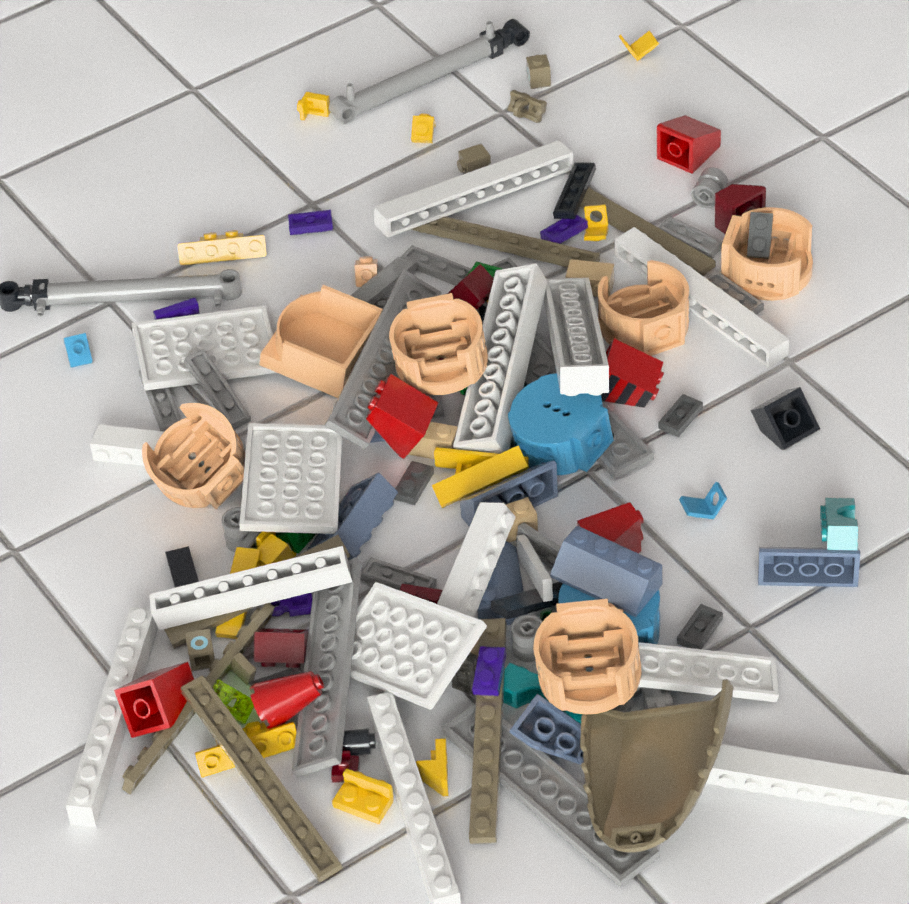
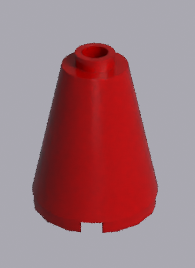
M312 671L255 683L250 686V690L255 692L250 696L260 720H267L270 725L266 728L271 729L284 725L322 695L324 683L319 674L315 675Z

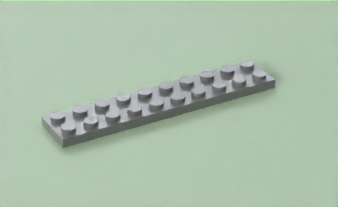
M403 269L324 426L363 449L368 447L376 431L366 420L370 410L367 406L372 397H376L377 394L374 390L379 381H385L390 374L399 378L389 339L392 322L403 309H408L407 302L439 296L442 294L441 291Z
M536 334L524 387L538 380L541 376L557 373L553 351ZM602 401L603 407L608 410L614 441L599 457L597 462L614 479H617L653 460L654 452Z
M357 557L348 560L352 577L351 583L313 592L304 672L312 671L315 675L319 674L323 680L324 688H322V695L299 712L292 773L296 777L341 763L362 562Z
M476 703L442 727L443 734L472 760ZM502 718L501 785L620 888L660 857V851L656 847L640 852H622L607 846L599 838L592 826L587 807L588 797L584 786L545 753L529 747L511 734L509 731L513 726Z

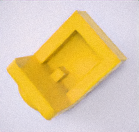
M305 92L303 98L297 104L300 120H305L308 114L328 117L331 113L329 110V96Z
M429 114L413 116L412 142L433 143L434 127H436L434 116Z

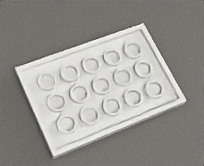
M266 306L132 323V331L145 391L198 384L185 364L184 358L202 349L206 350L226 380L277 373L260 366L261 352L273 336Z
M248 423L240 531L334 534L338 530L343 436L324 425Z
M375 582L357 608L350 678L432 710L487 626L482 620Z

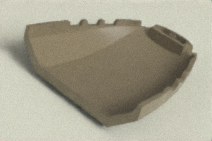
M728 679L722 680V690L712 700L630 712L611 709L597 714H582L580 747L583 751L584 762L581 763V768L585 774V784L583 786L588 797L587 807L592 826L596 834L607 846L622 852L648 850L672 836L691 814L704 790L725 734L734 688Z

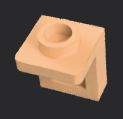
M363 256L355 261V281L357 287L363 286L377 274L378 259H373L372 256Z

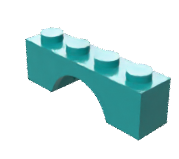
M825 498V505H820L822 542L827 543V550H857L858 521L855 519V498Z
M512 663L508 664L504 674L503 703L518 709L523 705L531 703L537 694L547 700L541 690L537 674L528 671L525 667ZM568 710L563 711L581 724L582 714L573 713Z

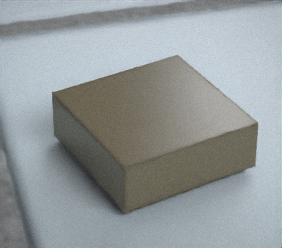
M239 652L233 657L230 669L248 686V682L254 681L256 668Z

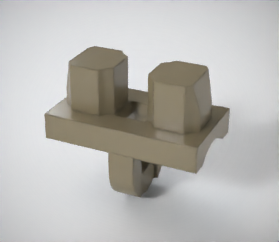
M510 91L511 100L507 110L513 112V115L518 118L525 117L536 123L541 122L542 115L546 112L547 102L535 99L524 92Z

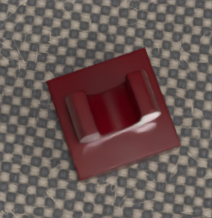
M342 751L341 763L332 766V782L344 783L343 773L346 769L359 771V755H351L350 751Z

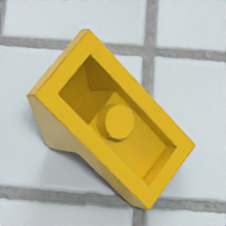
M435 739L436 750H431V760L416 761L422 782L442 796H448L446 739Z

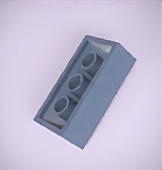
M555 461L540 463L460 501L461 518L470 527L480 502L504 503L506 505L528 497L532 506L537 507L558 497L557 463Z
M379 472L352 485L339 503L338 530L334 534L318 533L307 550L339 535L350 554V557L347 559L351 560L358 557L361 553L360 547L362 544H365L372 537L371 531L383 521L382 515L394 505L393 499L398 491Z
M576 526L563 541L550 577L593 598L608 599V603L615 605L617 609H623V612L636 617L662 586V564L582 527Z
M507 541L477 610V618L479 620L504 618L490 609L491 601L524 592L516 546ZM517 617L506 619L507 625H512Z
M759 547L758 585L858 587L860 550H827V548Z

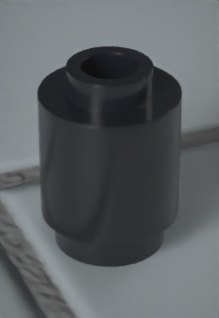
M369 728L344 731L342 751H350L351 755L371 754V749H376L375 734L370 733Z

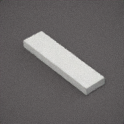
M525 534L516 536L520 562L544 602L552 601V578Z

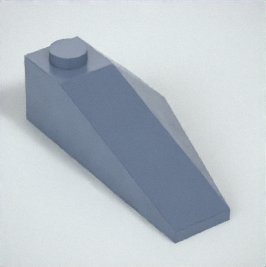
M537 694L509 732L531 748L581 765L584 762L583 751L580 747L581 724Z

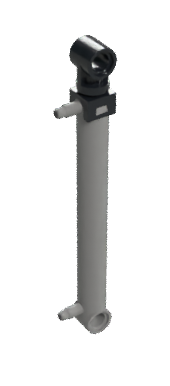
M516 19L508 20L502 29L494 31L493 23L488 21L486 23V30L480 33V38L355 93L353 84L348 83L346 89L347 97H335L329 104V110L341 123L349 124L358 114L486 57L494 59L503 55V49L511 44L518 47L524 45L530 38V31Z
M227 269L214 275L49 283V279H33L32 285L27 284L24 287H19L14 281L1 283L0 306L6 312H13L26 304V306H34L37 315L43 316L45 310H50L51 305L214 297V305L220 307L222 298L225 300H235L241 296L242 289L240 275L233 269Z

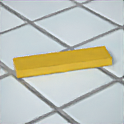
M518 445L432 485V488L441 507L444 508L529 469Z
M236 547L230 574L258 567L261 555L260 549ZM247 611L217 626L215 631L216 637L237 639L236 635L245 623Z

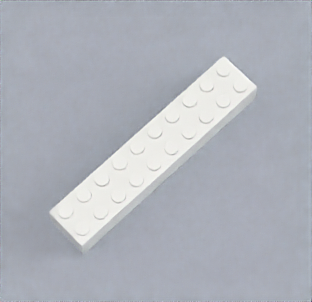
M536 263L497 270L495 272L483 321L488 364L481 378L475 384H470L467 387L453 445L455 449L501 454L510 448L512 432L508 413L511 411L513 400L524 387L547 286V280Z
M589 278L546 279L547 286L544 294V306L560 394L576 396L579 393H589L590 395L609 393V365Z

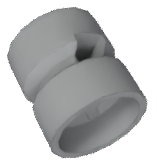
M709 167L704 169L691 191L693 201L704 208L714 207L715 193L726 188L728 184L727 176L718 168Z
M241 507L231 508L222 516L226 547L233 552L236 551V547L250 533V531H240Z
M519 616L511 625L512 651L514 656L520 661H535L534 639L542 623V620L537 616Z

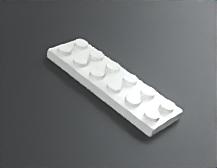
M638 642L642 668L638 687L717 695L722 690V680L728 679L734 687L732 697L777 702L779 692L776 658Z

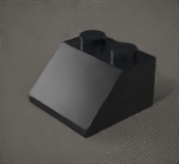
M801 387L786 390L750 410L760 431L781 450L820 430Z

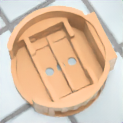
M776 207L753 209L743 213L742 216L733 215L722 242L721 274L759 300H783L799 294L812 277V224L805 217L794 211ZM751 212L773 213L770 259L747 257Z
M650 260L647 261V285L625 287L609 297L608 277H602L598 285V320L602 337L608 344H611L615 338L650 356L684 345L685 335L689 328V285L684 275L666 263Z
M452 293L407 302L408 309H403L395 317L389 332L391 349L399 379L428 395L451 394L466 388L470 384H475L485 372L488 364L482 320L476 309L463 300H453Z
M182 404L179 408L186 418L174 423L161 435L154 451L147 442L143 444V463L151 479L163 494L174 503L188 508H204L210 504L217 509L243 482L245 448L240 437L221 412L205 404ZM195 453L196 458L193 460L189 459L190 454ZM204 461V465L199 467V463Z
M608 599L556 604L557 612L551 613L539 626L534 639V655L539 684L547 700L561 711L568 710L578 714L602 713L618 705L625 704L636 692L642 675L638 635L632 621L621 610L614 606L609 607ZM592 667L593 671L588 672L586 668Z

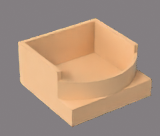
M326 285L321 287V291L304 296L300 295L299 298L287 305L279 316L277 330L261 352L260 366L338 398L382 308Z

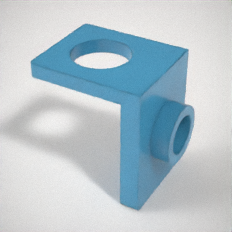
M86 333L64 338L63 342L71 368L93 363Z
M715 482L705 499L681 496L679 501L687 516L714 519L726 502L727 496L719 482ZM717 492L719 495L718 503L714 505L713 496Z

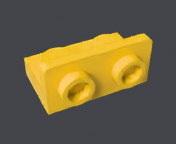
M346 769L343 773L344 783L332 800L333 807L380 824L394 802L392 786L384 780H377L359 771Z

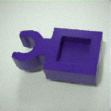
M312 592L271 602L272 606H277L272 616H281L285 612H289L290 617L311 614Z

